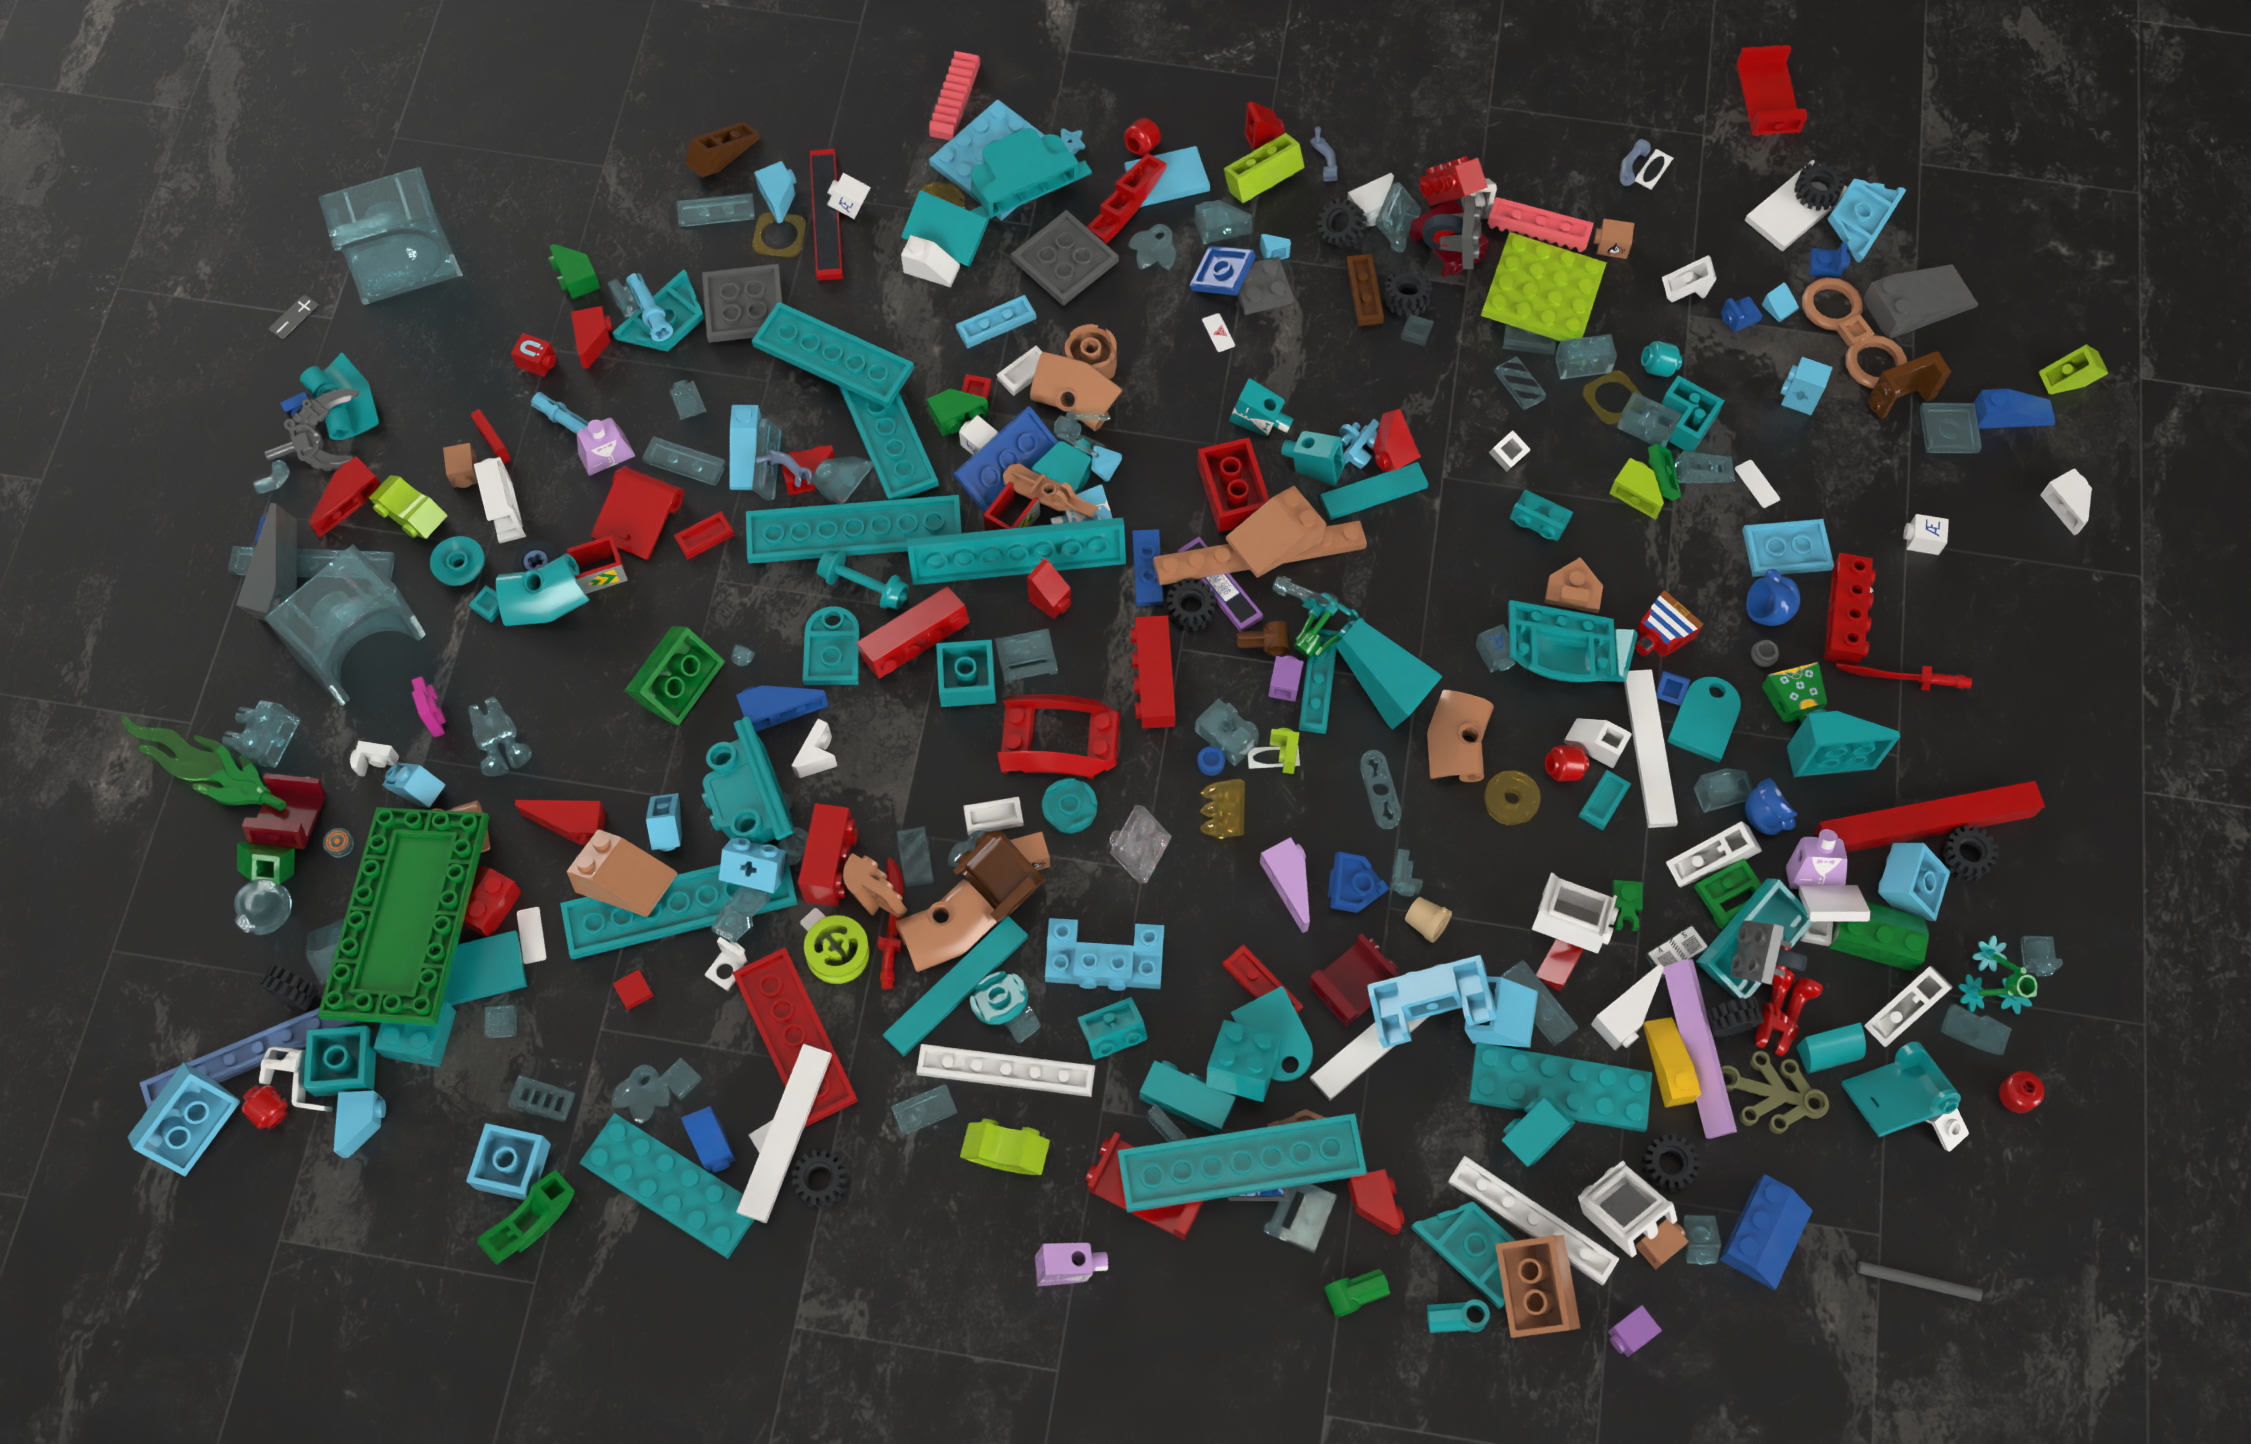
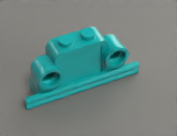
M1030 128L1014 131L1005 138L991 141L983 148V164L973 168L970 184L972 195L979 199L982 206L970 212L987 219L993 218L1092 174V171L1085 160L1078 163L1075 156L1069 152L1060 137L1049 134L1040 138L1038 133Z
M747 716L742 718V720H737L734 722V726L739 739L731 743L719 742L713 745L706 756L708 765L714 771L707 774L703 780L705 793H702V798L707 808L712 809L713 815L709 816L711 823L716 831L722 829L730 839L745 838L752 843L760 845L775 838L780 840L797 833L765 745L755 732L750 717Z

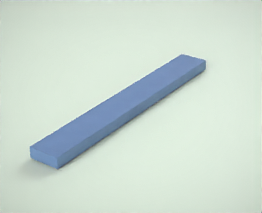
M319 1008L186 1064L220 1083L261 1066L265 1053L270 1047L291 1049L306 1047L307 1030L353 1027L363 1022L321 1019L318 1016ZM277 1051L276 1059L287 1055L288 1052ZM180 1066L140 1082L147 1109L150 1108Z

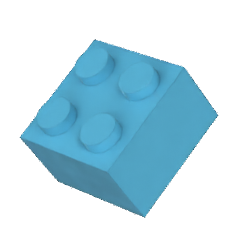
M485 1123L466 1182L476 1190L525 1200L531 1190V1186L540 1180L551 1144L541 1135Z

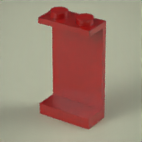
M1790 45L1742 48L1736 65L1752 135L1801 132L1807 119L1806 110L1797 109L1786 63L1791 51Z
M1115 1132L1112 1139H1105L1099 1151L1102 1158L1098 1166L1095 1164L1091 1166L1085 1180L1089 1182L1088 1192L1127 1211L1118 1150L1135 1147L1121 1141L1120 1134ZM1203 1201L1130 1213L1185 1240Z

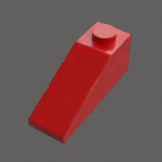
M357 457L344 463L334 473L308 522L315 534L321 538L370 500L369 497L381 485L377 477Z
M515 800V806L522 816L579 845L586 846L597 830L604 831L606 811L601 801Z

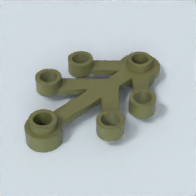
M1764 1051L1755 1052L1750 1058V1064L1755 1070L1762 1072L1770 1085L1740 1077L1738 1070L1732 1066L1721 1067L1722 1075L1730 1079V1084H1725L1727 1091H1732L1736 1088L1768 1097L1755 1106L1745 1107L1740 1112V1121L1746 1126L1754 1125L1759 1120V1117L1785 1102L1797 1105V1107L1784 1115H1774L1769 1120V1129L1775 1134H1782L1790 1124L1804 1116L1812 1119L1821 1118L1829 1109L1827 1096L1820 1090L1810 1088L1799 1071L1798 1063L1793 1059L1784 1060L1779 1066V1073L1784 1078L1791 1079L1799 1093L1787 1089L1771 1065L1769 1055ZM1757 1056L1762 1057L1765 1064L1759 1065L1755 1058ZM1786 1064L1792 1066L1793 1073H1788L1784 1066ZM1809 1100L1817 1103V1109L1809 1106ZM1745 1112H1751L1754 1115V1120H1748L1745 1117ZM1774 1120H1780L1783 1123V1128H1777Z

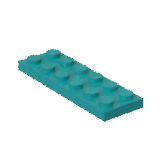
M780 302L776 304L752 340L753 347L887 408L890 407L914 369L913 362Z
M839 386L887 500L904 499L939 486L938 479L900 394H897L890 407L887 408Z
M1476 1043L1468 1102L1526 1112L1524 1109L1536 1097H1541L1542 1099L1544 1097H1551L1573 1120L1645 1132L1648 1124L1652 1072Z
M615 1113L579 1162L581 1166L726 1259L730 1257L754 1221L752 1218L737 1213L743 1197L742 1193Z

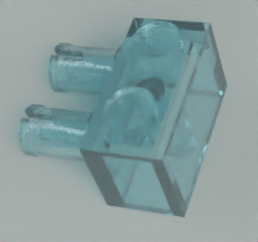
M260 700L255 709L245 706L240 707L238 711L245 712V714L236 712V721L247 725L243 733L232 730L227 731L225 734L232 736V738L223 736V745L227 748H234L257 765L276 768L301 720L278 703Z

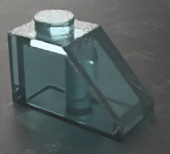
M1221 200L1206 201L1195 205L1194 221L1202 244L1251 233V214Z
M856 456L825 459L812 475L811 482L827 500L844 504L874 464L871 461Z
M1730 768L1701 775L1694 786L1704 813L1747 801L1749 794L1754 789L1747 771Z

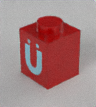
M522 333L511 352L517 368L545 377L556 361V355L550 342Z

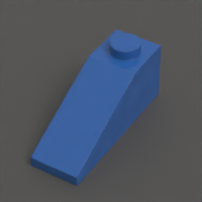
M2010 389L1981 390L1971 406L1976 429L2046 426L2056 423L2050 400Z
M762 685L746 688L742 693L736 695L744 717H750L755 732L829 706L824 690Z
M710 1106L681 1117L701 1163L707 1172L711 1170L713 1172L722 1171L730 1166L729 1163L736 1161L725 1129Z

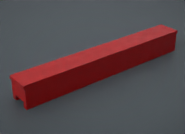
M2036 781L1822 821L1815 829L1814 834L1815 837H1819L1820 832L1824 829L1834 831L1837 834V838L1843 840L1846 853L1891 845L1893 843L1953 833L1957 828L1961 829L1966 825L1970 829L1973 825L1979 828L2031 818L2044 808L2045 805Z

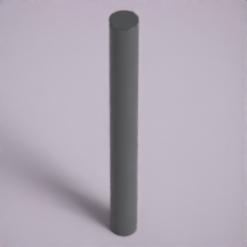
M1859 1261L1857 1266V1273L1971 1300L1981 1301L1982 1289Z

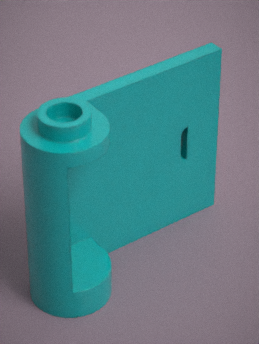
M1911 1042L1900 1048L1896 1053L1894 1063L1844 1080L1841 1084L1878 1137L1941 1114H1950L1958 1108L1961 1100L1960 1094L1919 1042Z

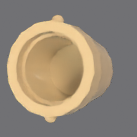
M1418 897L1408 910L1405 921L1424 935L1425 939L1433 943L1446 928L1452 911Z

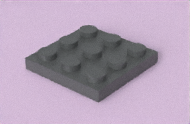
M1066 210L1012 252L1011 260L1064 306L1119 262V256Z
M778 264L702 272L706 330L709 343L754 338L778 302L783 303Z

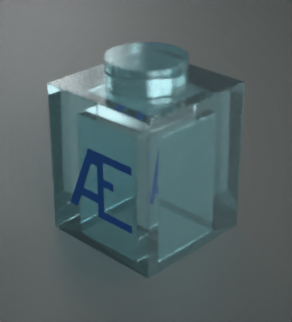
M1503 624L1478 635L1475 646L1490 673L1498 669L1504 671L1514 665L1515 660L1509 657V633Z

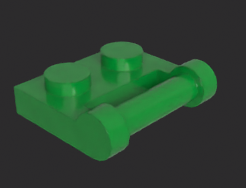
M1743 858L1700 881L1694 888L1712 913L1716 925L1723 930L1747 901L1726 912L1721 905L1748 890H1751L1754 894L1762 884Z

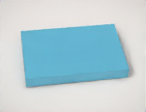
M1196 146L1154 156L1167 163V168L1140 207L1210 191V184ZM1140 159L1134 160V161L1125 162V170H1126V173H1127Z
M1823 519L1744 525L1742 529L1753 577L1765 576L1769 569H1776L1782 575L1830 571L1834 567Z

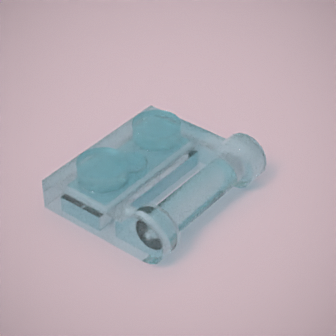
M1400 182L1391 184L1375 221L1377 227L1390 240L1391 248L1396 252H1403L1407 246L1406 239L1410 232L1412 220L1418 218L1421 213L1420 206Z
M1049 629L995 639L1004 684L1013 683V680L1046 673H1050V675L1058 674ZM1042 659L1047 660L1045 663L1010 669L1009 667Z
M1312 1184L1289 1187L1288 1201H1279L1271 1222L1266 1223L1264 1232L1314 1253L1337 1195ZM1298 1191L1305 1195L1291 1229L1288 1230L1282 1227L1295 1193Z

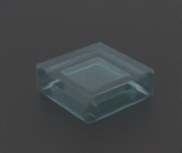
M1411 315L1406 321L1401 339L1425 347L1434 321Z
M681 1057L659 1078L680 1100L702 1080L701 1076Z

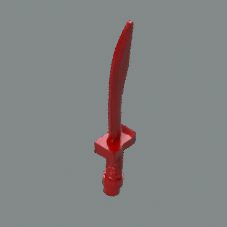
M1836 664V667L1840 670L1855 675L1921 682V690H1930V684L1954 686L1959 689H1970L1972 685V678L1958 674L1956 676L1932 673V666H1923L1922 674L1887 672L1869 667Z
M888 858L887 881L894 886L892 890L903 898L901 871L894 860ZM891 913L886 938H882L879 935L878 948L883 950L882 972L880 973L882 989L893 988L895 952L901 955L902 941L897 940L898 929L896 926V921L900 920V918Z

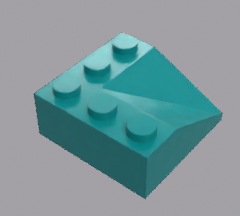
M1814 710L1807 715L1787 745L1793 776L1801 777L1876 769L1898 741L1900 733L1899 731L1838 711Z

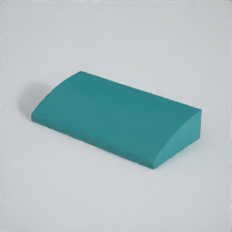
M1767 878L1696 961L1712 979L1737 1000L1739 998L1751 997L1762 984L1731 977V963L1736 955L1739 942L1738 932L1742 927L1743 920L1783 926L1784 930L1781 940L1792 942L1791 948L1814 922L1810 921L1804 905L1779 879Z

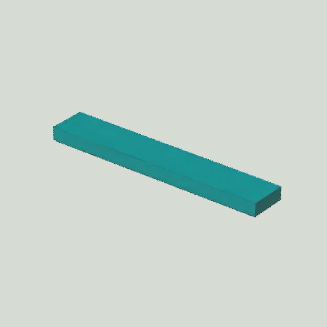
M1007 916L883 1034V1037L905 1057L975 990L976 985L981 980L990 975L1028 939V934Z

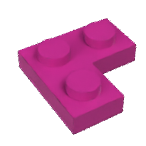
M422 676L411 680L415 690L412 692L419 716L434 738L445 734L442 724L446 723L441 708L436 704L435 700L438 699L434 686L432 684L427 685Z

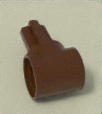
M1273 621L1267 623L1263 627V631L1238 632L1237 646L1239 648L1263 647V651H1266V654L1270 656L1286 655L1290 652L1288 624L1282 621Z

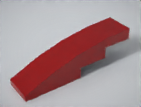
M1147 153L1115 183L1116 191L1100 205L1101 213L1087 228L1102 242L1107 244L1142 205L1167 168V163Z

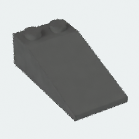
M1953 264L1893 274L1871 282L1862 299L1888 339L1970 310L1978 305Z
M270 503L236 606L259 620L288 627L290 620L295 616L297 602V519L276 503Z

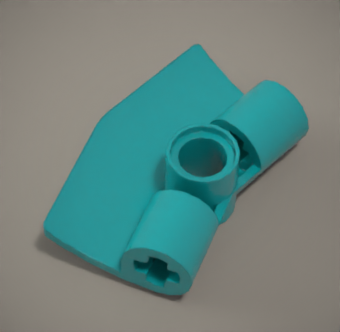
M342 352L324 371L317 366H313L301 374L300 382L315 399L334 390L352 389L359 391L358 397H353L351 401L338 404L328 410L330 414L325 418V422L331 439L344 440L366 432L379 424L371 388L367 380Z
M566 553L537 570L499 574L496 578V593L503 624L505 626L552 622L588 602L589 598L575 578L580 573L575 559ZM538 578H540L541 585L539 588L536 584Z

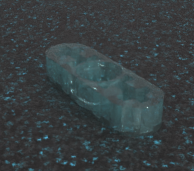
M1377 750L1367 751L1362 756L1360 770L1374 818L1380 827L1392 829L1400 821L1401 808L1388 764L1381 752ZM1370 759H1373L1375 763H1379L1377 766L1378 776L1373 777V767L1368 765ZM1377 783H1382L1387 786L1389 792L1383 796L1377 795L1373 791V786ZM1388 802L1387 808L1389 813H1394L1392 820H1388L1387 816H1382L1385 809L1383 803Z

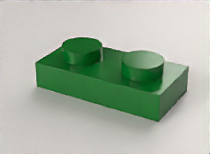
M1657 443L1648 447L1649 465L1654 471L1661 495L1672 501L1682 497L1671 450Z

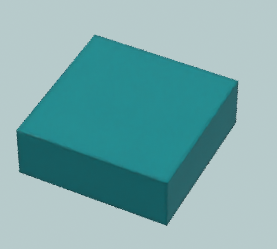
M487 585L469 604L473 611L491 623L500 614L497 593Z

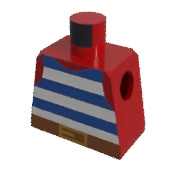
M1664 590L1641 620L1636 630L1641 639L1635 644V648L1643 656H1647L1651 651L1655 650L1662 657H1666L1696 638L1703 623Z

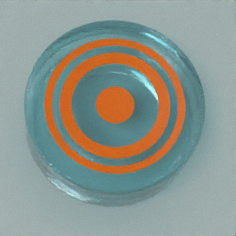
M334 828L324 836L323 847L332 857L341 858L352 851L354 839L346 829Z

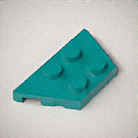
M684 269L653 296L655 304L664 310L666 322L671 324L673 328L671 337L660 342L654 341L650 336L649 326L645 325L642 320L643 313L641 308H639L613 332L617 340L668 352L704 319L703 312L687 272Z
M1474 1202L1459 1206L1457 1209L1439 1213L1435 1217L1417 1221L1412 1225L1411 1228L1498 1309L1504 1305L1505 1299L1495 1244L1516 1240Z

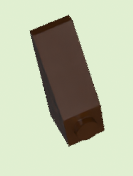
M743 121L691 138L685 164L701 177L717 173L757 142L761 134Z

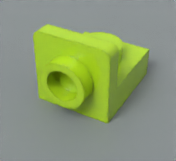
M1288 728L1272 729L1269 745L1280 747L1278 762L1284 763L1283 773L1294 774L1299 732H1293Z

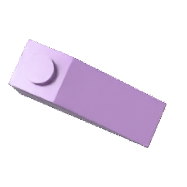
M1289 838L1262 852L1260 864L1300 930L1304 933L1308 931L1310 923L1305 865L1306 855L1299 844L1295 845L1293 840Z

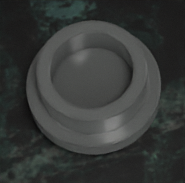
M1763 640L1754 644L1751 649V657L1757 665L1769 667L1777 662L1779 650L1772 641Z

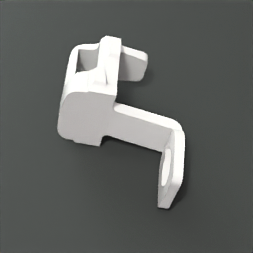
M282 1047L268 1048L261 1063L259 1083L269 1085L275 1069L294 1072L292 1104L295 1107L333 1111V1107L305 1103L304 1073L306 1050ZM277 1051L288 1052L283 1060L276 1059Z

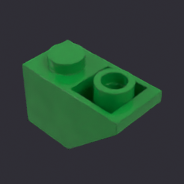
M556 244L549 246L553 255L548 257L554 272L560 271L561 275L557 279L562 290H568L572 299L600 289L587 254Z
M948 389L927 399L929 414L942 437L949 433L954 434L960 431L964 423L972 421L977 415L982 419L989 416L988 401L984 397Z
M247 842L237 843V871L249 880L281 884L294 876L295 848L257 845Z

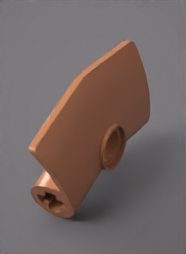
M1042 352L1034 374L1030 399L1035 402L1058 407L1063 411H1068L1092 430L1097 431L1109 415L1107 410L1120 395L1122 388L1084 361ZM1069 392H1071L1075 398V402L1073 405H1071L1067 400V395Z
M1452 690L1442 691L1427 732L1431 779L1459 775L1461 781L1476 782L1484 778L1481 741L1494 708L1491 702L1467 693ZM1463 736H1471L1475 741L1467 742L1463 739Z
M961 880L939 902L934 903L929 909L896 921L899 935L903 944L907 946L916 972L963 955L997 923L990 915L994 911L992 906L966 880ZM944 913L947 915L948 920L944 923H938L933 919L934 914Z

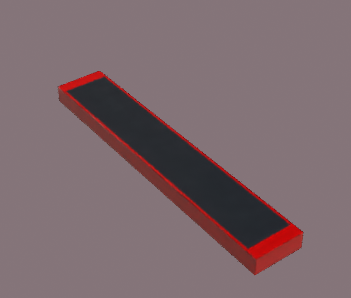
M835 149L810 151L817 280L843 279L839 211L827 205L832 196L828 194V191L833 181H837Z

